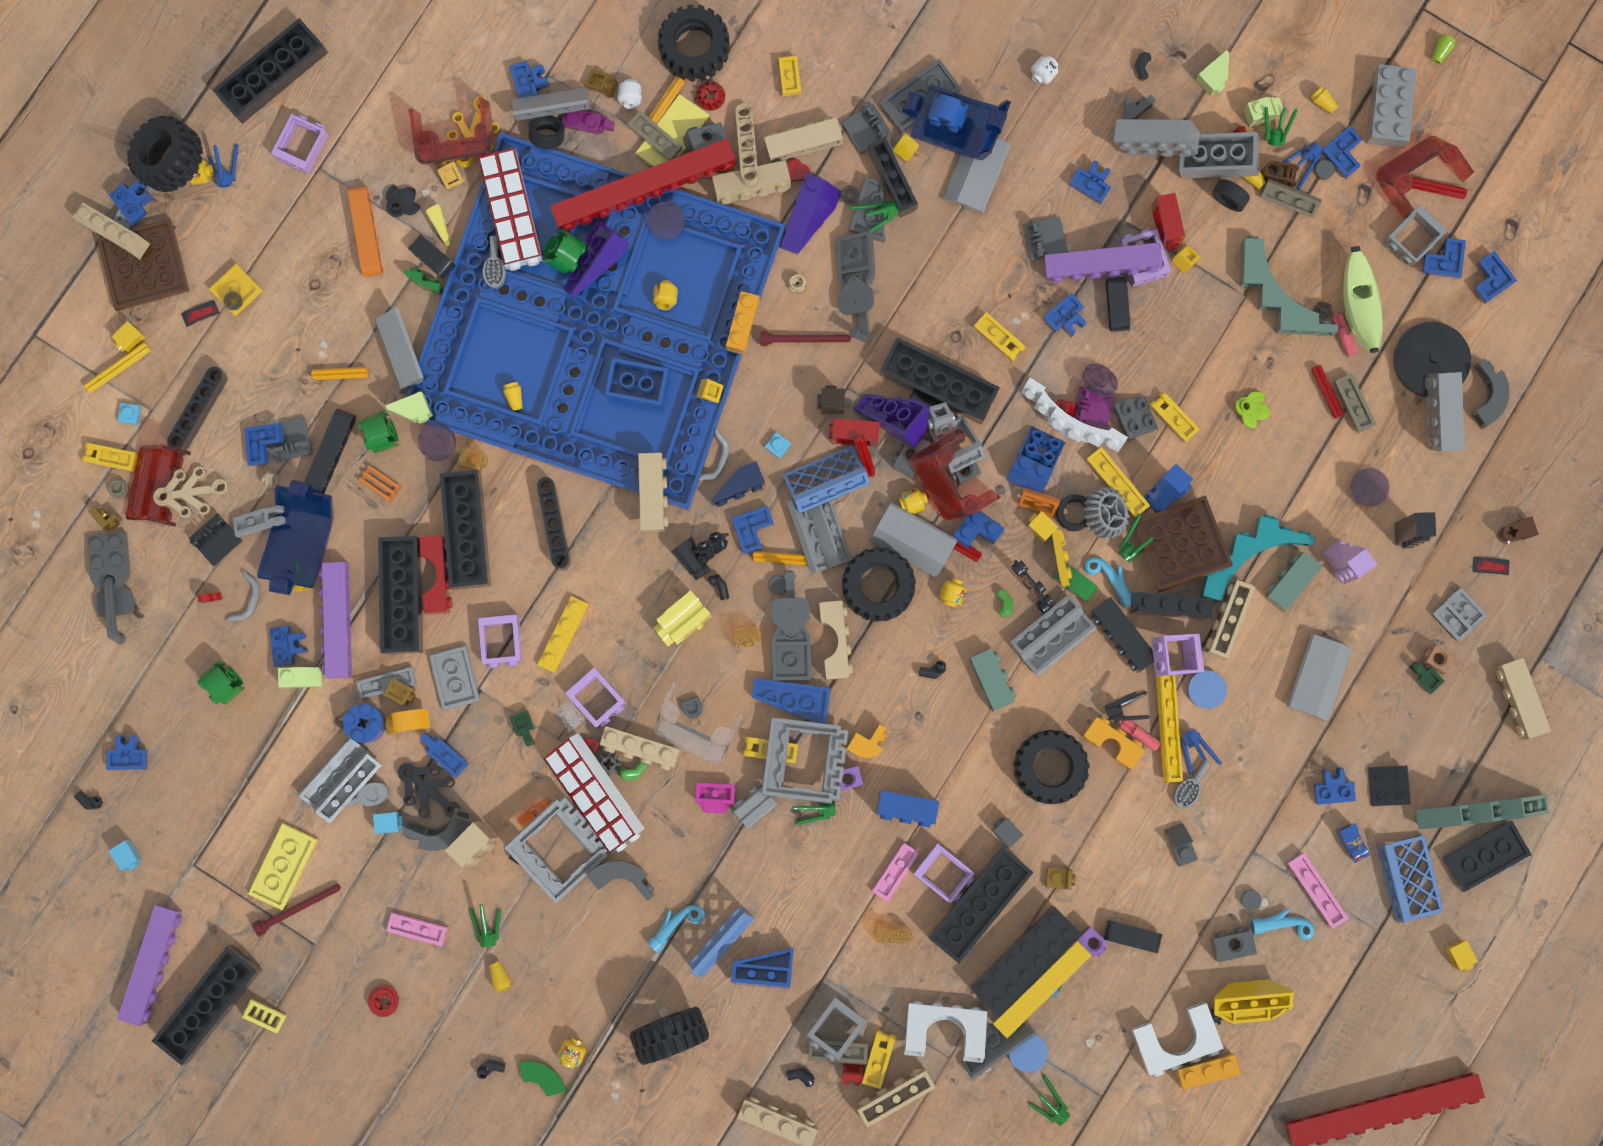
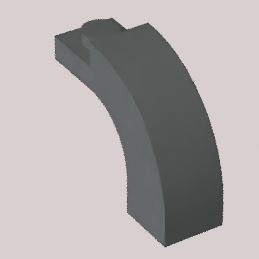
M1485 358L1473 366L1486 384L1488 391L1485 403L1471 413L1481 429L1489 426L1502 415L1507 407L1510 394L1509 383L1503 370L1495 373L1493 365L1486 361Z
M455 807L450 820L445 825L437 828L426 827L407 820L402 835H405L410 840H418L419 849L429 851L443 850L448 848L470 826L473 814Z
M607 862L587 874V877L598 890L602 889L610 881L620 878L632 882L647 901L655 896L652 893L654 891L652 885L648 881L646 883L643 881L648 874L642 868L630 862Z

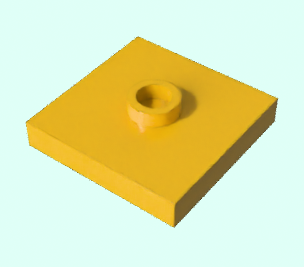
M237 263L209 288L235 317L263 292Z

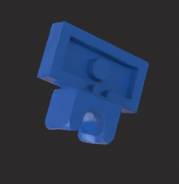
M524 61L509 66L519 98L537 96L538 89L549 86L546 77L539 78L540 75L545 73L543 65L529 68L528 62Z
M1094 161L1088 172L1079 167L1069 186L1101 205L1111 189V186L1104 183L1111 170L1106 168L1104 172L1099 173L1096 170L1098 161Z
M135 182L130 187L122 183L109 194L131 225H135L148 214L143 206L153 200V195L147 193L141 195L145 189V184L142 182Z
M1071 293L1047 313L1043 320L1054 332L1062 327L1070 337H1073L1076 332L1072 326L1073 324H1077L1080 328L1086 325V321L1079 314L1084 306Z
M290 626L269 628L274 667L295 664L294 654L308 652L307 648L299 647V641L307 637L306 634H291Z
M131 735L128 744L125 743L124 736H116L115 750H107L106 770L147 769L148 750H139V736Z
M1342 767L1336 768V774L1331 777L1330 771L1325 768L1322 769L1323 784H1314L1315 804L1356 801L1355 784L1353 781H1345V771Z

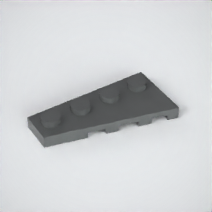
M1027 1019L1008 1038L994 1026L992 1030L989 1029L986 1033L983 1063L963 1060L961 1063L970 1078L975 1079L1037 1034Z

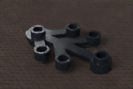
M1014 560V564L1011 565L1012 570L1019 578H1025L1023 581L1024 585L1029 590H1033L1039 599L1036 606L1045 614L1053 607L1054 600L1049 594L1043 595L1046 591L1045 586L1040 581L1036 583L1027 573L1028 567L1022 560L1019 562Z
M404 763L398 769V777L405 784L403 802L407 806L415 804L416 798L413 795V783L416 784L419 788L420 800L418 815L421 818H427L431 813L428 808L427 794L444 808V813L448 817L452 816V813L448 811L450 806L461 809L458 803L447 801L433 789L435 787H454L456 781L453 777L447 776L444 779L423 781L418 776L424 774L439 775L441 772L439 765L432 764L429 767L416 768L411 763ZM433 766H436L438 768V771L435 774L431 771ZM406 769H409L411 772L409 776L404 774ZM449 778L453 781L451 786L446 784V780ZM408 796H411L413 798V801L410 804L406 801ZM424 808L428 812L426 816H423L421 814V811Z

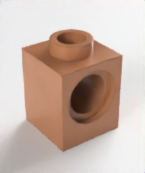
M1435 645L1426 648L1422 655L1424 659L1421 663L1427 667H1432L1437 673L1443 675L1448 673L1456 657ZM1435 654L1439 655L1441 659L1439 664H1436L1433 660Z

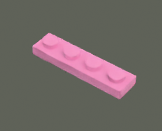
M1301 853L1287 863L1331 929L1336 928L1349 919L1305 853Z

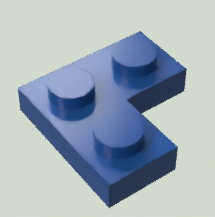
M1351 126L1322 149V154L1328 161L1333 163L1344 179H1347L1361 166L1351 155L1350 151L1363 139Z
M1446 238L1443 256L1429 253L1424 255L1422 273L1460 279L1462 277L1466 240Z
M1495 251L1477 263L1488 279L1476 286L1474 291L1485 304L1517 281Z
M275 423L244 428L247 465L258 466L268 464L267 445L284 443L282 424Z
M768 506L732 517L743 553L747 554L762 549L756 530L774 525Z
M973 507L953 537L958 539L957 542L967 549L977 534L994 545L1005 528Z

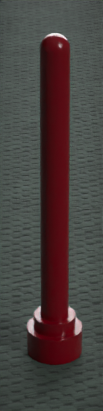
M760 331V346L787 342L851 341L849 335H772L768 331Z
M335 884L266 921L259 919L253 922L252 927L256 935L260 937L266 934L269 927L340 891L341 887L339 884Z

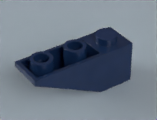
M757 461L738 468L711 500L712 506L720 507L727 504L729 499L734 498L738 500L743 498L745 493L749 491L755 493L762 490L765 481Z

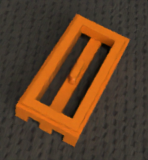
M369 465L358 481L391 502L401 487ZM370 472H374L376 475H378L386 482L394 486L395 489L391 490L389 487H387L386 485L378 481L376 478L371 476ZM369 478L370 480L375 482L377 485L390 493V496L388 497L387 495L379 491L377 488H375L367 481H365V479Z
M1024 487L1018 506L1039 513L1043 512L1045 515L1054 517L1060 499Z

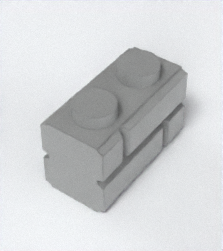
M756 786L749 792L750 797L744 801L742 798L734 805L736 809L733 812L747 829L777 805L772 796L762 795L763 786L761 788Z

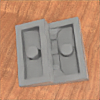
M1462 587L1457 589L1432 613L1459 642L1488 616Z

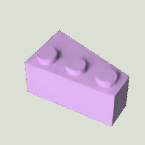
M1341 540L1322 553L1334 569L1336 578L1340 582H1344V584L1360 578L1378 565L1365 548L1356 545L1351 547L1350 543L1344 545Z

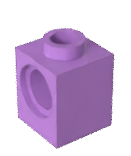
M859 767L845 769L843 775L849 773L853 776L851 784L835 783V786L842 787L841 791L863 785Z
M1088 926L1077 940L1092 957L1096 955L1098 957L1106 951L1105 946L1108 944L1091 926ZM1092 937H1095L1098 942L1095 948L1088 946V940Z

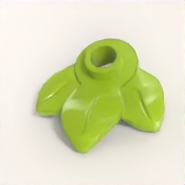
M1251 392L1247 397L1239 398L1235 403L1236 413L1242 416L1244 425L1252 429L1256 428L1257 420H1265L1270 417L1269 408L1263 404L1265 394L1262 392ZM1244 403L1246 404V407H1247L1246 410H1245L1244 407H1243V404H1244Z

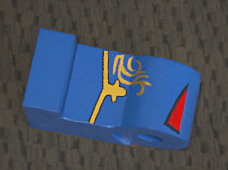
M1350 823L1335 832L1350 858L1356 863L1368 857L1369 851L1358 832L1356 824Z

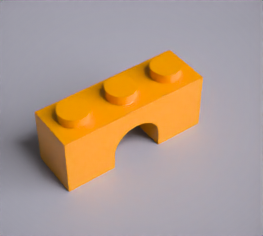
M740 292L726 344L727 351L742 355L746 354L751 327L760 303L758 295Z
M1095 717L1081 737L1097 748L1106 739L1114 740L1118 745V752L1113 759L1128 770H1132L1145 751L1141 748L1142 744L1135 739L1131 741L1126 738V733L1121 729H1113L1109 726L1110 722L1107 719Z
M1231 1052L1212 1057V1060L1206 1062L1185 1064L1183 1067L1175 1070L1179 1086L1183 1090L1241 1074L1236 1056Z

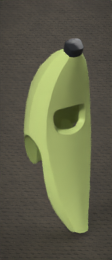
M1360 246L1350 247L1351 253L1344 271L1343 298L1348 324L1362 348L1369 353H1377L1383 334L1379 290L1372 268L1367 258L1361 252Z

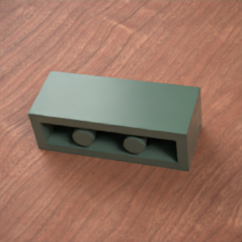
M1306 552L1296 553L1290 560L1291 566L1288 569L1284 568L1278 575L1279 581L1276 584L1272 583L1266 590L1268 594L1265 599L1282 612L1289 609L1322 568V565Z
M991 648L969 658L992 712L1015 702V691L1006 682L1008 676L1004 669H1000L998 663L1001 661L996 651L993 652Z

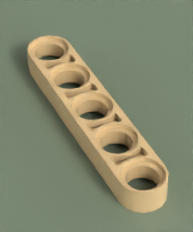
M741 103L735 110L741 179L744 185L754 186L759 178L753 112L749 104ZM741 110H748L749 114L742 116L739 112ZM747 125L751 129L743 132L740 130L741 127ZM746 141L752 143V145L748 148L742 146V144ZM747 157H751L753 159V162L746 164L743 162V160ZM752 173L755 175V177L751 180H747L745 178V175Z

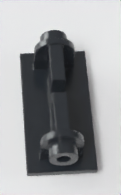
M714 532L709 535L707 540L698 543L697 547L691 552L698 553V560L701 563H707L715 557V554H719L727 547L728 541L725 537L729 533Z

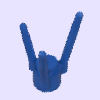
M1311 142L1308 146L1304 145L1299 151L1282 161L1283 163H1288L1300 154L1303 155V158L1298 162V165H1301L1306 160L1312 161L1297 186L1298 190L1301 189L1313 167L1320 160L1319 155L1323 150L1316 142Z
M235 144L231 174L228 170H222L217 145H214L218 171H216L212 158L208 157V160L213 168L215 184L220 188L230 187L232 182L236 181L235 170L238 144Z
M1195 729L1181 735L1183 740L1180 743L1183 747L1190 774H1193L1187 745L1189 748L1195 746L1203 761L1206 762L1207 759L1199 746L1201 743L1219 765L1222 764L1217 755Z

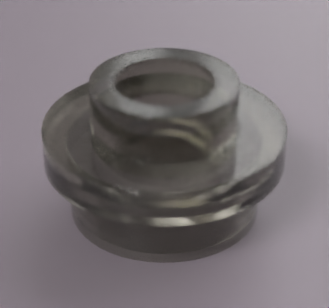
M845 186L840 193L841 200L845 204H854L859 198V191L854 186ZM852 193L853 197L847 198L846 194Z
M232 291L225 295L223 303L227 309L235 311L241 308L243 298L239 293ZM232 299L237 300L235 304H231Z
M1320 301L1314 306L1313 312L1319 313V318L1330 317L1332 315V306L1327 302Z

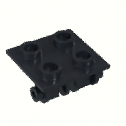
M218 513L189 537L190 543L197 547L212 566H215L242 542L240 537L237 538L232 528Z
M1408 765L1368 768L1371 806L1411 804Z

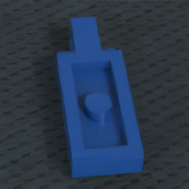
M424 733L420 738L427 745L425 747L427 754L453 777L457 778L468 766L469 763L437 736L431 738L427 733Z

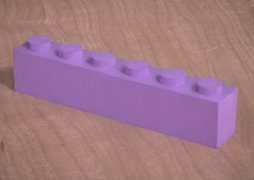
M1160 243L1045 255L1046 278L1049 281L1051 280L1052 283L1063 282V279L1069 278L1071 281L1082 280V277L1088 276L1090 279L1101 278V275L1107 274L1109 277L1120 276V273L1128 272V275L1139 274V271L1147 270V273L1158 272V269H1163Z
M346 562L322 563V568L319 569V576L322 579L323 587H320V597L323 598L320 614L324 625H321V636L324 637L321 653L325 660V663L322 664V674L327 679L352 678L349 564Z
M161 904L154 905L117 1017L118 1020L137 1026L144 1025L149 1021L152 1011H150L151 1005L155 1003L158 992H156L158 984L160 985L164 978V973H162L164 965L166 966L170 959V954H168L170 947L176 941V929L182 923V911Z

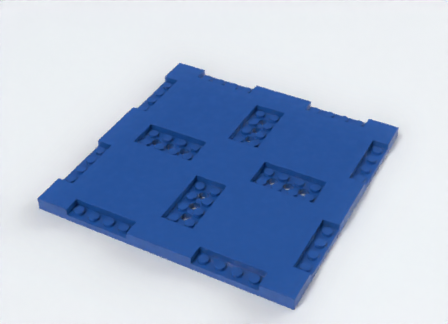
M501 132L493 151L495 153L515 148L543 259H545L543 251L552 236L555 238L558 235L556 232L559 230L550 207L551 205L630 176V174L563 152L538 148L529 141ZM482 181L454 260L456 266L450 271L418 361L423 375V382L409 386L406 397L421 391L425 395L433 416L429 417V420L423 424L441 428L640 494L638 453H662L663 458L667 460V469L663 470V476L667 477V488L664 489V496L668 497L669 505L690 511L700 481L699 477L701 476L715 435V429H717L742 358V354L730 352L726 349L740 292L758 295L761 300L786 229L785 224L680 190H668L663 192V195L660 197L647 198L641 204H631L623 211H613L605 218L598 217L592 219L591 223L586 225L579 224L574 226L573 230L568 231V233L580 239L586 246V237L597 220H600L618 234L621 228L626 227L630 230L627 236H622L630 244L627 251L615 262L617 269L612 272L606 270L574 298L564 290L571 272L568 271L563 274L543 261H540L535 266L523 265L520 269L514 271L507 269L506 279L502 286L509 287V293L501 295L499 293L500 288L493 289L489 287L483 277L484 263L490 258V236L497 235L484 181ZM498 243V258L502 260L500 247ZM663 280L672 282L678 289L677 303L669 310L657 308L652 301L654 286ZM520 292L527 293V298L524 301H519L517 295ZM544 298L545 304L542 307H537L535 305L536 299ZM651 333L653 335L650 342L643 341V334ZM662 339H669L671 341L670 346L667 348L661 347L660 342ZM682 344L689 347L688 352L685 354H681L678 351L679 346ZM612 358L669 368L670 376L663 410L610 400L605 397ZM574 368L580 370V375L576 378L570 376V371ZM702 379H709L724 385L719 403L696 397ZM518 382L519 386H521L523 408L512 411L503 393V385ZM572 386L574 393L569 396L565 395V387ZM566 404L568 406L567 412L559 413L558 406Z

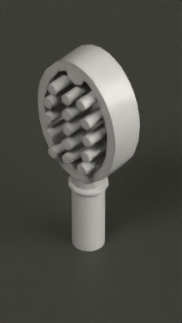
M490 236V258L485 261L483 266L484 280L493 289L500 288L506 279L505 266L502 260L498 258L497 236Z
M1203 761L1192 779H1186L1177 786L1174 792L1176 806L1188 808L1198 800L1201 792L1199 782L1211 765L1210 763Z
M379 782L369 783L363 786L345 807L358 803L364 806L379 805L387 800L390 794L389 787Z

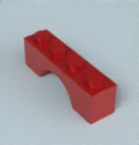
M443 535L419 537L420 556L430 560L437 572L434 586L423 594L424 614L450 613L453 603L452 597H449L448 590L451 588H449L445 537Z

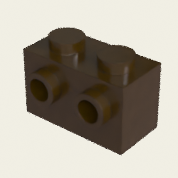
M834 385L821 388V394H818L817 409H821V414H844L845 388H837Z

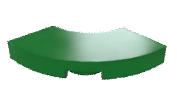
M537 1061L519 1062L523 1082L538 1084L544 1089L546 1096L566 1092L563 1080L549 1066Z

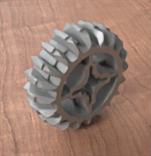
M1101 487L1093 490L1087 496V500L1084 502L1086 507L1083 509L1086 515L1083 518L1087 519L1086 525L1090 526V531L1094 532L1095 536L1111 539L1121 535L1126 530V525L1129 524L1127 518L1130 517L1127 514V510L1130 508L1126 507L1127 501H1123V495L1119 494V491L1114 490L1113 487Z

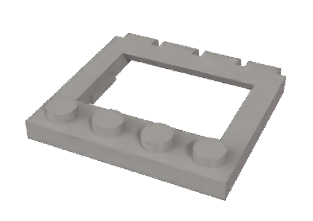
M772 718L762 795L832 804V800L840 801L842 787L834 786V783H842L844 767L836 765L837 763L845 764L846 748L839 747V744L847 745L848 731L841 730V726ZM790 730L799 731V733L828 735L822 792L806 788L783 787Z
M565 796L559 801L557 799L552 801L503 846L555 903L561 900L608 856L606 854L607 850L599 839L596 842L594 841L597 835L590 825L586 824L582 828L586 819L579 811L575 809L569 813L574 806ZM554 815L591 854L563 882L526 842L532 835L534 836Z

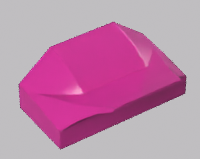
M696 783L695 802L700 804L704 812L726 813L727 809L734 804L735 785Z

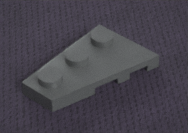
M865 177L856 205L884 202V183ZM880 207L855 209L848 231L856 234L867 232L873 226L883 221L885 218H882L880 213L868 217L865 215L868 212L878 210ZM883 225L872 232L873 240L885 242Z

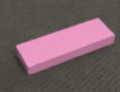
M903 842L871 891L888 902L919 855V852Z
M391 912L386 928L387 932L441 947L444 944L448 930L446 926Z

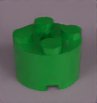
M559 229L556 232L558 235L555 238L552 236L543 251L545 259H542V261L564 274L568 271L573 272L578 265L577 260L585 252L586 246L580 239L564 229Z
M385 410L364 417L358 422L361 432H364L366 438L364 439L366 449H371L375 454L399 445L395 443L399 440L395 425L392 420L388 421L387 416L390 415Z
M218 660L200 676L197 683L201 688L207 690L210 694L209 698L213 703L218 704L220 702L227 705L245 687H241L244 683L236 671L231 667L229 669L224 667L226 663Z

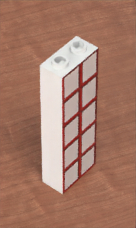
M515 148L479 156L478 161L506 270L514 271L520 269L523 265L535 266L539 264L543 258Z
M579 733L565 740L543 758L609 854L615 850L617 852L622 851L627 847L626 842L630 841L632 843L641 837L639 833L645 828Z

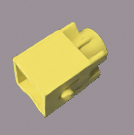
M690 590L656 619L658 624L653 629L669 647L674 642L678 645L696 629L698 631L701 630L703 624L712 616Z

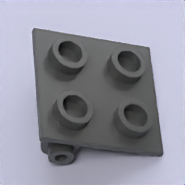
M869 103L865 104L861 111L841 122L860 154L868 149L869 144L893 135L874 103L871 105Z
M1060 217L1041 221L1032 219L1030 223L1023 224L1031 261L1045 258V255L1068 252Z
M1144 394L1114 404L1113 412L1120 419L1118 423H1122L1120 428H1124L1122 430L1124 435L1128 437V441L1158 430Z
M305 417L281 422L284 443L271 444L272 448H270L275 462L313 454Z

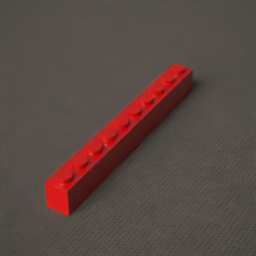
M727 138L556 203L550 207L558 228L568 232L579 224L586 225L591 223L592 219L598 217L605 218L616 210L618 212L623 211L631 204H641L647 198L660 197L665 191L678 190L681 188V185L686 183L694 184L699 178H709L720 170H730L736 165V158Z
M1471 1072L1284 1122L1290 1146H1309L1314 1143L1316 1145H1323L1328 1143L1329 1139H1345L1351 1133L1360 1135L1366 1133V1129L1373 1128V1130L1385 1128V1124L1392 1123V1125L1403 1123L1404 1119H1420L1426 1113L1435 1115L1441 1113V1109L1449 1108V1110L1460 1108V1104H1476L1480 1102L1479 1099L1485 1098L1479 1074Z

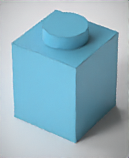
M400 812L373 815L375 834L401 832V827H404V818L400 816Z
M125 840L109 850L120 871H132L139 866L138 862L143 860L131 840Z

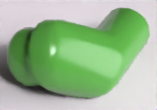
M1003 588L996 595L1003 602L999 614L1001 617L1006 618L1013 613L1014 601Z
M639 761L634 769L621 768L618 775L624 781L637 780L647 765Z

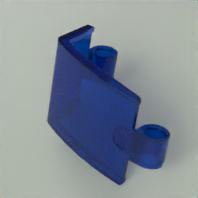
M930 85L925 98L917 93L909 92L902 112L916 119L910 134L911 137L960 155L984 160L992 153L997 137L1001 134L1011 101L1005 100L996 106ZM934 94H937L938 97L944 94L961 101L960 105L964 107L965 104L969 105L970 108L963 127L957 133L948 131L947 127L942 125L936 127L929 124L930 120H928L926 115Z
M295 480L290 482L289 487L276 485L274 489L275 505L284 507V512L274 515V517L283 516L286 522L279 526L271 527L257 572L258 578L270 580L269 592L288 596L291 594L294 585L307 588L314 587L334 520L332 496L313 492V487L310 483Z

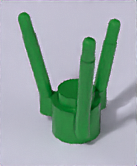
M1268 107L1264 108L1266 131L1264 139L1268 140L1267 143L1269 145L1282 146L1285 143L1286 136L1298 109H1294L1283 133L1282 125L1286 108H1282L1278 127L1272 128L1271 131Z
M895 201L849 207L850 210L880 207L878 210L865 214L868 217L880 213L882 218H886L868 231L870 232L880 228L887 222L893 221V217L899 214Z
M1141 514L1137 515L1125 539L1119 545L1121 550L1118 553L1129 563L1153 540V537H1150L1137 548L1131 543L1127 545L1142 516Z
M832 801V804L819 803V806H793V810H819V814H823L796 821L795 824L799 825L822 819H830V816H835V801Z
M483 904L479 905L483 929L481 932L472 908H469L480 947L495 946L496 940L499 939L501 910H497L493 933L492 929L487 930Z
M1043 1075L1046 1084L1059 1105L1053 1106L1040 1094L1038 1097L1050 1109V1114L1033 1103H1029V1106L1048 1118L1052 1123L1056 1122L1061 1126L1070 1117V1114L1066 1111L1068 1107L1063 1103L1047 1076Z

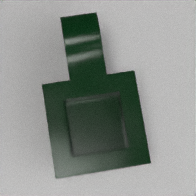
M1418 661L1413 662L1409 666L1419 676L1415 681L1429 695L1445 682L1432 667L1426 670Z
M529 711L511 716L510 720L517 736L522 734L527 747L534 745L535 743L530 731L534 730L535 727Z

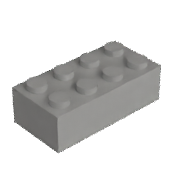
M1379 64L1374 70L1366 144L1404 148L1410 142L1417 69Z
M1117 119L1114 134L1115 144L1127 156L1143 154L1144 156L1152 157L1154 154H1161L1165 157H1171L1173 154L1190 157L1191 155H1197L1200 132L1191 120Z
M1258 132L1200 134L1197 155H1191L1190 157L1180 156L1179 172L1182 179L1258 176L1260 149Z
M1462 372L1427 374L1425 388L1428 389V397H1426V408L1429 409V416L1426 419V424L1429 428V435L1427 437L1428 447L1434 451L1465 450Z

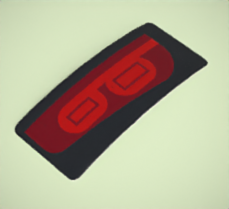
M212 300L189 309L181 315L186 327L203 319L219 314V310L215 301Z
M1474 557L1473 572L1509 575L1510 561Z

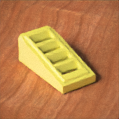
M438 203L427 209L426 213L444 244L448 247L451 245L442 208Z
M250 998L242 1013V1018L277 1034L287 1016L253 998ZM253 1006H256L257 1008L253 1016L250 1015ZM263 1009L264 1012L261 1018L258 1019L257 1016L260 1010ZM269 1012L271 1013V1016L268 1022L266 1023L264 1022V1020ZM275 1016H278L279 1018L275 1026H271Z

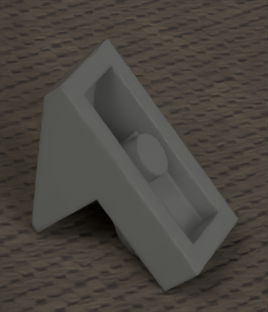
M1126 95L1122 119H1137L1154 105L1155 98L1152 95H1149L1147 98L1143 96L1135 105L1129 96Z
M1183 823L1164 830L1179 867L1198 860L1191 843L1193 840Z

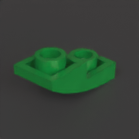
M404 269L406 277L415 285L426 291L442 295L443 287L438 283L439 281L434 279H427L426 281V276L420 269Z
M1066 564L1067 567L1071 568L1072 578L1069 579L1070 585L1065 587L1072 594L1087 602L1098 586ZM1058 571L1053 578L1061 584Z

